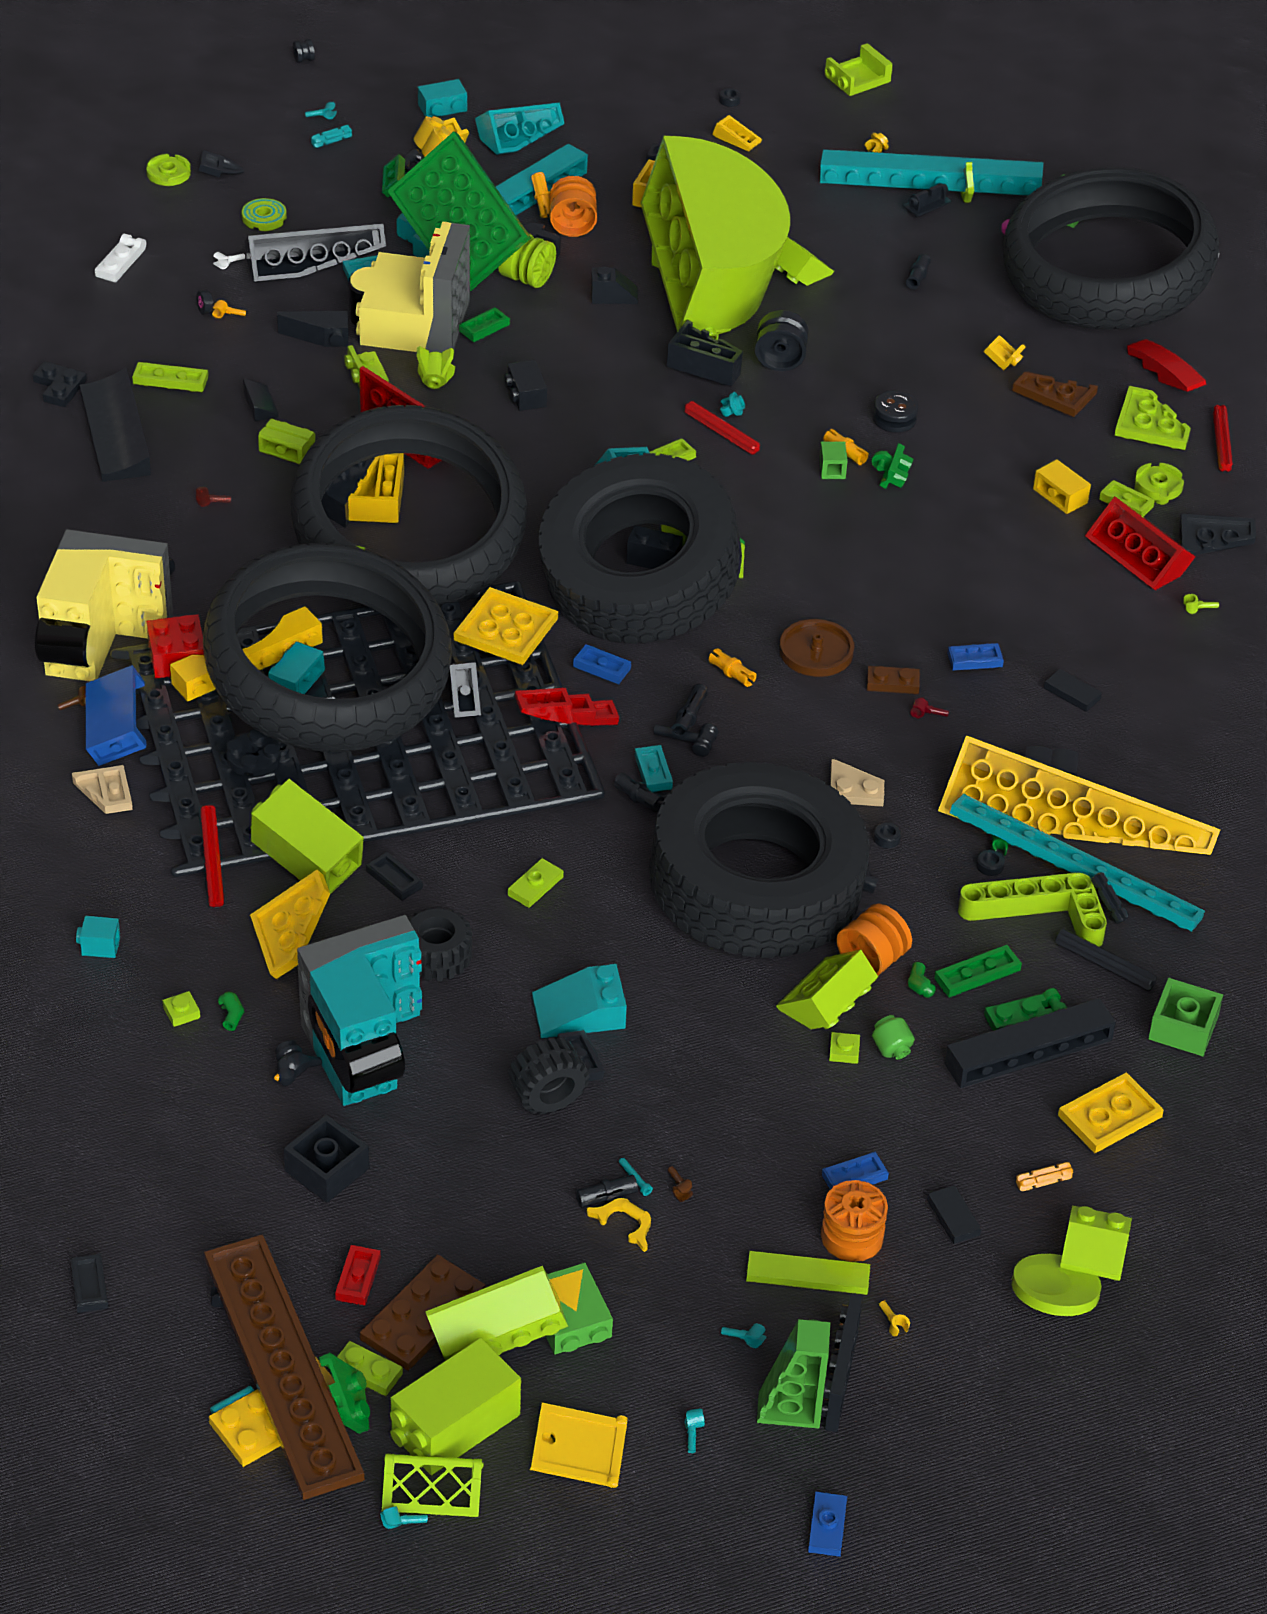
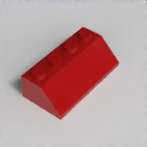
M1115 496L1085 535L1154 590L1181 577L1196 557Z

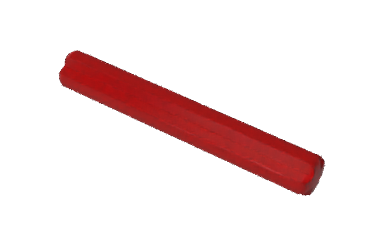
M690 401L685 405V413L749 454L754 455L756 452H759L760 443L694 401Z
M1216 405L1213 416L1218 465L1220 471L1226 470L1229 472L1232 470L1233 462L1227 408L1225 405Z
M213 805L202 806L201 822L210 907H221L224 905L216 808Z

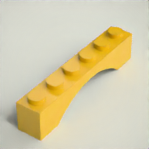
M304 606L283 615L279 624L269 635L242 650L258 670L264 669L279 662L285 651L289 650L296 641L310 647L323 643L322 623ZM191 655L170 664L172 685L187 701L215 690L207 671L204 655Z

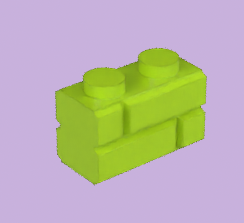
M270 419L266 427L259 432V451L300 464L307 451L315 442V433L306 428L290 425L287 422Z

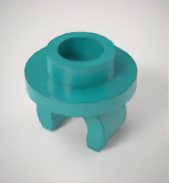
M736 392L730 393L729 397L721 400L724 407H721L720 411L724 417L730 416L733 413L736 416L742 415L745 403L741 395L738 396Z

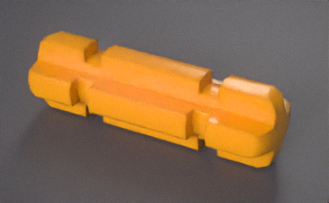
M1069 1162L1056 1164V1168L1052 1165L1033 1170L1030 1175L1029 1172L1018 1174L1016 1176V1184L1020 1191H1027L1032 1189V1186L1038 1188L1057 1183L1058 1179L1060 1181L1071 1179L1073 1169Z

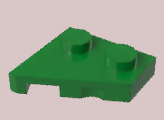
M331 1353L319 1357L321 1366L328 1367L334 1378L335 1383L328 1386L336 1402L343 1424L358 1434L370 1430L368 1419L370 1409L366 1402L365 1394L367 1383L363 1373Z

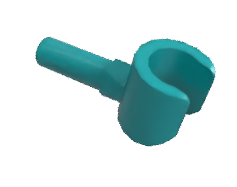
M328 102L324 109L305 112L306 117L320 115L326 119H333L337 111L330 110H333L336 104Z
M755 1323L749 1331L722 1327L721 1329L722 1335L744 1339L752 1348L759 1347L766 1339V1336L763 1335L766 1329L758 1323Z
M701 1408L686 1412L685 1427L688 1430V1453L696 1452V1428L704 1427L705 1425Z
M397 1506L385 1509L380 1513L383 1526L387 1529H393L407 1523H427L428 1521L427 1515L400 1516Z

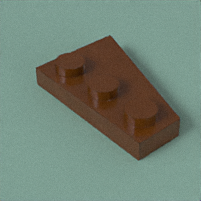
M1024 372L1013 383L1012 391L1075 417L1097 394L1098 386L1090 384L1089 388L1077 386L1076 381L1068 380L1067 383L1056 382L1050 376Z

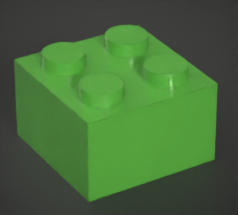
M1168 978L1152 1019L1149 1040L1204 1056L1219 1016L1223 994Z

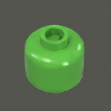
M889 1015L874 1025L875 1030L873 1031L872 1038L884 1057H895L898 1060L906 1057L911 1052L910 1047L914 1044L915 1037L903 1018Z

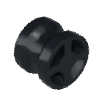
M306 39L301 43L299 41L293 42V54L297 63L305 59L309 61L315 59L314 46L311 39Z

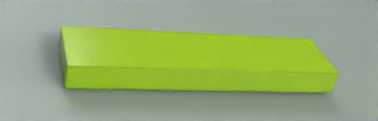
M750 1251L746 1281L868 1295L870 1264Z

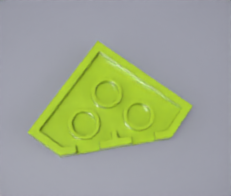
M1129 386L1116 426L1115 436L1185 450L1191 428L1186 423L1181 424L1176 419L1177 414L1167 404L1162 405L1157 400L1158 396L1152 390Z

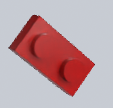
M355 1245L350 1246L335 1292V1299L337 1301L366 1305L380 1262L381 1250Z

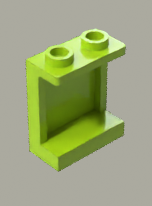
M867 43L861 45L860 57L840 64L831 57L827 58L825 76L847 95L852 96L891 82L893 63Z

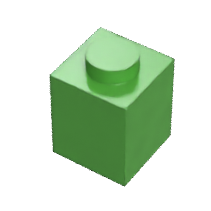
M821 442L819 460L821 479H846L847 452L845 442Z

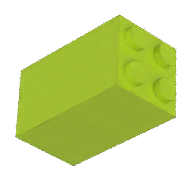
M288 779L283 785H277L265 802H259L251 812V842L299 880L304 879L315 870H319L324 875L331 894L362 865L364 837L292 780Z
M480 1338L391 1397V1437L399 1447L403 1446L412 1456L458 1458L520 1416L521 1377ZM422 1465L420 1468L423 1467L432 1476L444 1466Z

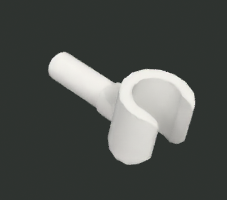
M216 252L213 257L217 258L218 261L213 264L221 269H226L231 262L245 259V254L225 256L220 252Z

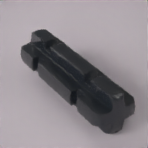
M1100 872L1091 878V882L1095 889L1098 888V894L1108 911L1112 912L1111 916L1115 923L1119 924L1128 919L1127 911L1124 907H1121L1122 903L1112 886L1108 885V879L1105 874Z

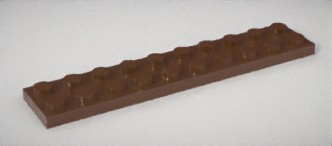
M263 1234L205 1251L206 1264L302 1499L306 1500L364 1481L365 1477L362 1466Z

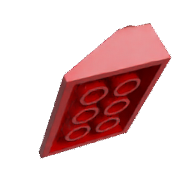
M362 366L359 368L361 412L392 405L426 407L366 367ZM404 453L427 469L442 461L430 456Z

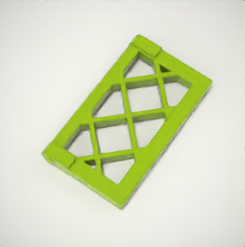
M385 1455L382 1511L397 1506L398 1511L402 1513L479 1517L482 1459ZM395 1463L412 1464L415 1467L402 1480H399L394 1474ZM422 1465L444 1466L447 1470L432 1483L420 1467ZM454 1467L472 1468V1478L464 1485L452 1469ZM418 1471L429 1486L414 1498L402 1483ZM450 1473L461 1485V1488L447 1500L435 1487V1484ZM395 1480L397 1484L393 1487V1481ZM470 1484H471V1492H470V1491L468 1490V1488H467ZM400 1486L412 1501L409 1504L392 1503L393 1491ZM433 1488L445 1503L441 1506L420 1505L418 1500ZM465 1490L470 1496V1507H453L450 1502Z

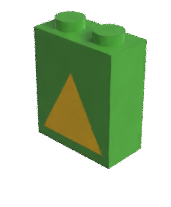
M586 1263L547 1274L559 1297L568 1327L559 1330L556 1334L546 1335L554 1355L562 1352H571L578 1347L591 1343H600L612 1337L613 1318Z

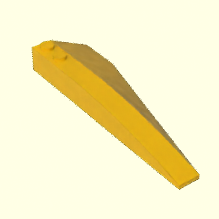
M969 736L965 737L938 809L939 812L956 817L950 814L952 804L963 794H966L1048 835L1059 834L1063 835L1066 839L1101 843L1114 842L1128 846L1135 845L1211 855L1220 829Z

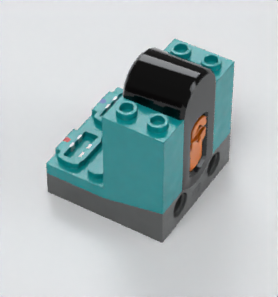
M406 915L297 948L301 1026L317 1057L322 1059V1067L343 1106L358 1103L364 1099L386 1094L397 1089V1079L401 1078L405 1073V1059L396 1034V1023L420 1016V1010H422V990L420 988L419 972L422 971L419 937Z

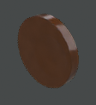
M808 619L796 622L783 632L780 639V656L782 660L792 670L804 675L814 677L834 675L846 669L853 659L854 641L852 636L842 626L831 621Z

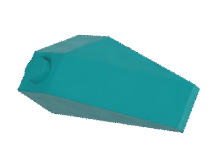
M560 102L489 110L475 118L480 140L496 154L514 153L565 124Z

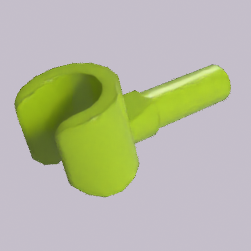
M711 327L706 330L709 331L710 337L718 340L719 334L730 332L731 328L715 330Z
M1195 594L1184 596V605H1186V611L1190 614H1194L1198 609L1219 608V602L1198 601V597Z

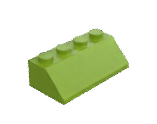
M543 1266L426 1311L445 1361L480 1338L500 1355L502 1352L515 1347L525 1346L535 1339L556 1334L559 1330L568 1327L559 1297Z

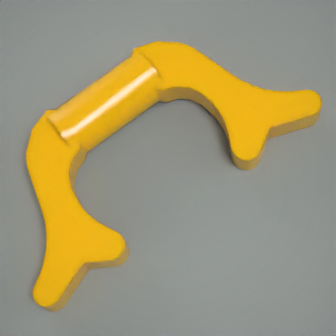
M625 1198L614 1199L601 1207L587 1208V1216L598 1219L601 1225H605L608 1217L617 1211L625 1212L639 1221L640 1227L628 1235L629 1243L638 1244L644 1252L648 1250L646 1235L651 1227V1217L647 1211L642 1210Z

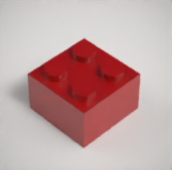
M198 614L146 621L148 645L155 679L171 677L170 664L191 655H204L203 634Z

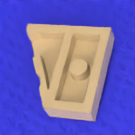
M832 759L830 785L838 790L840 795H844L854 805L883 807V779Z
M124 765L72 773L73 784L105 814L133 810Z

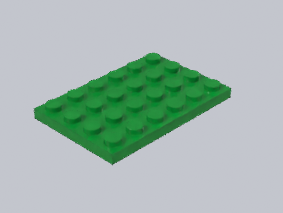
M453 131L388 190V193L429 252L435 228H440L442 222L470 225V292L531 239V236L457 132Z

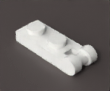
M122 234L120 242L95 268V276L117 282L144 252L146 240L142 238L134 239L131 235Z

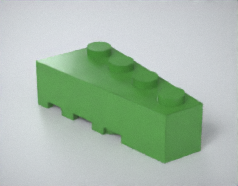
M798 1319L759 1391L757 1423L820 1428L829 1354L830 1322Z

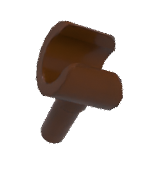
M86 686L79 688V696L57 704L59 710L75 704L86 707Z
M673 1166L669 1167L668 1172L677 1184L673 1187L674 1196L678 1201L684 1202L693 1196V1192L690 1190L692 1182L689 1179L684 1180L681 1178Z

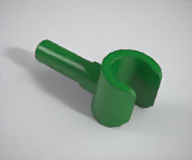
M991 834L993 840L991 850L1001 849L1004 852V856H1006L1008 843Z

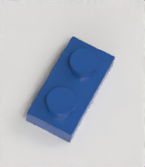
M585 644L573 659V667L620 684L631 670V661Z

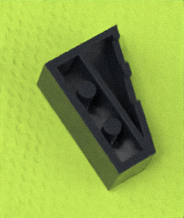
M687 320L668 344L667 367L680 372L690 373L700 378L716 381L722 385L732 386L741 375L743 351L721 338L718 341L709 336V331L705 329L700 331L693 327V322Z
M374 457L361 461L340 474L328 487L321 500L327 517L345 528L349 524L348 497L351 493L354 494L360 479L363 480L367 475V469L375 459Z

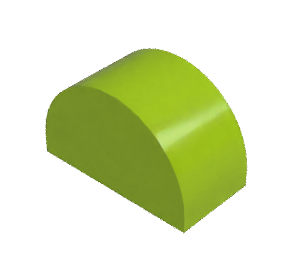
M663 136L641 200V206L677 332L687 320L693 322V327L700 331L711 327L715 330L734 329L749 320L761 305L789 232L790 213L787 202L774 180L757 164L740 153L707 140L681 136Z

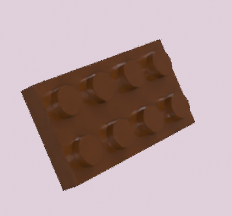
M437 1255L360 1332V1340L409 1371L437 1342L426 1311L484 1289L486 1284L440 1255Z

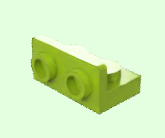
M353 345L347 346L348 355L344 357L347 369H351L352 380L358 384L359 388V368L362 366L389 382L375 351L357 355Z

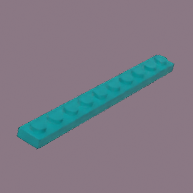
M963 794L952 804L950 814L958 817L961 821L977 826L984 832L1005 840L1010 845L1018 846L1030 852L1031 855L1054 864L1057 868L1065 869L1071 873H1083L1090 878L1103 872L1108 879V885L1112 886L1116 895L1126 899L1131 904L1139 905L1151 911L1156 916L1175 923L1180 928L1193 931L1203 918L1205 910L966 794Z

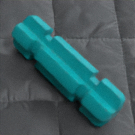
M349 125L339 127V130L335 128L322 132L321 135H313L311 137V144L314 148L324 146V143L328 145L341 141L342 138H350L352 136V129Z

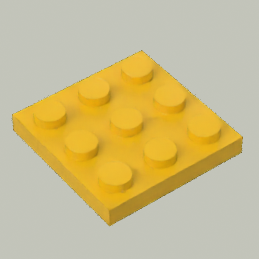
M489 587L454 632V641L523 665L557 621L558 611Z

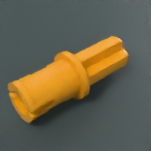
M538 172L532 175L535 190L534 199H537L540 217L548 218L547 214L550 216V191H548L544 173Z

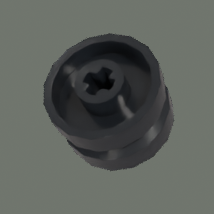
M778 310L765 315L759 322L755 354L758 361L774 371L793 370L801 365L806 357L808 340L806 322L798 314L791 311Z

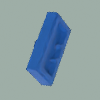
M998 643L948 647L947 654L953 671L1003 667L1004 660Z
M876 1152L822 1169V1177L830 1190L839 1183L859 1180L873 1185L888 1180L889 1175Z
M815 1492L808 1552L840 1557L847 1496Z

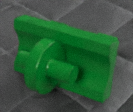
M898 443L892 456L887 451H879L873 455L872 465L878 471H884L879 486L886 489L888 484L891 483L901 488L905 483L913 458L903 454L904 445Z

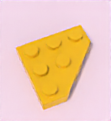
M315 870L250 914L268 970L275 979H278L298 965L297 948L308 945L328 901L330 892L324 875L319 870Z

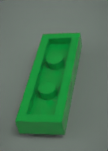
M1004 945L935 971L934 979L950 998L1021 971L1022 963L1010 947Z

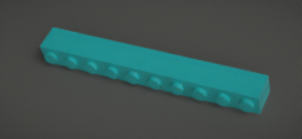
M567 144L499 184L496 188L514 214L518 215L538 203L537 199H534L533 174L543 172L548 191H550L553 184L561 178L567 176L581 177L586 174L588 154ZM417 234L413 235V255L423 258L426 255L429 256L430 252Z
M823 149L820 183L929 189L938 183L947 185L948 191L965 192V163L972 162L974 192L1030 195L1034 190L1042 186L1044 162Z

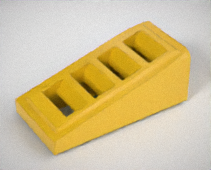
M730 115L716 123L712 134L716 138L746 151H750L762 141L759 136Z

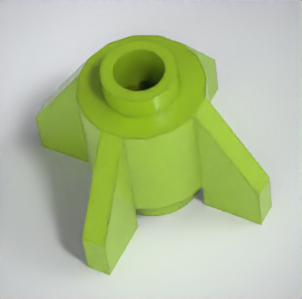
M421 346L417 347L418 374L422 382L432 389L444 386L455 372V366L451 364L454 349L449 348L442 353H429L427 349Z

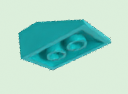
M617 964L587 967L532 992L541 1038L557 1037L560 1033L584 1030L585 1033L626 1028L627 1005Z

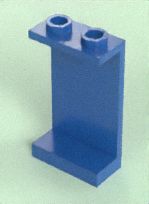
M133 665L86 683V750L98 766L146 748V739L136 727L135 689L145 686V681Z

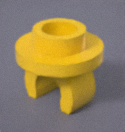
M873 132L871 134L872 139L868 140L864 145L868 152L875 147L872 152L882 153V150L886 151L889 148L887 144L889 141L882 133L877 134Z

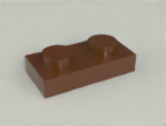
M868 666L867 691L919 694L920 669Z

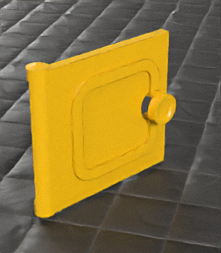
M542 1403L530 1470L616 1488L619 1482L628 1418L622 1415L613 1418Z

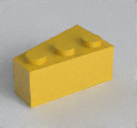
M404 453L375 457L367 469V475L363 480L360 479L358 488L354 494L351 493L348 497L349 521L398 523L404 481Z

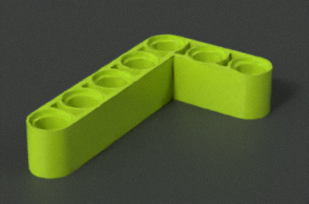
M1083 873L973 883L962 887L960 892L958 913L963 919L970 921L1068 911L1076 935L1099 947L1103 944L1107 925L1091 878Z

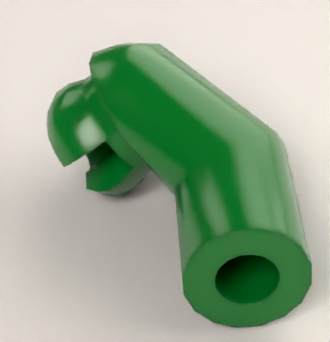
M915 962L912 964L908 986L917 994L930 998L935 993L936 987L924 976L925 965Z
M227 991L219 996L218 1004H223L221 1008L228 1011L223 1027L229 1031H234L244 1013V1008L238 996L233 992Z

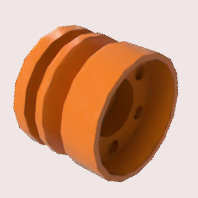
M579 176L561 178L553 184L550 190V222L553 228L560 234L568 237H579L590 232L597 222L596 190L593 184L585 178Z
M878 903L871 905L856 920L850 922L838 933L837 946L840 954L861 949L879 976L911 948L912 936L905 920L895 910L887 905Z
M852 1180L835 1185L827 1193L824 1203L821 1238L823 1245L830 1254L841 1260L857 1262L865 1261L878 1253L884 1240L888 1212L886 1197L880 1189L867 1182Z

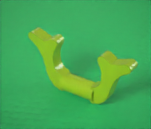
M966 162L964 168L966 190L965 192H960L964 203H970L974 194L972 162Z

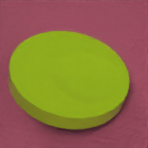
M1036 1254L1022 1259L1015 1266L1012 1277L1013 1291L1022 1302L1033 1309L1051 1315L1075 1316L1091 1311L1098 1304L1101 1293L1099 1277L1060 1268L1062 1255Z

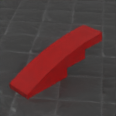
M1144 339L1127 346L1128 355L1142 359L1143 368L1158 373V382L1187 392L1206 385V380L1192 366L1175 353L1157 343Z
M566 688L515 691V698L521 713L566 724L575 722L578 725L591 726L618 725L619 715L613 700L592 701L589 694L568 695Z

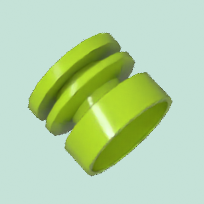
M529 234L531 239L498 268L502 276L513 280H520L522 283L529 284L534 288H540L548 280L553 270L556 259V247L553 242L544 241L542 238H534L533 235Z

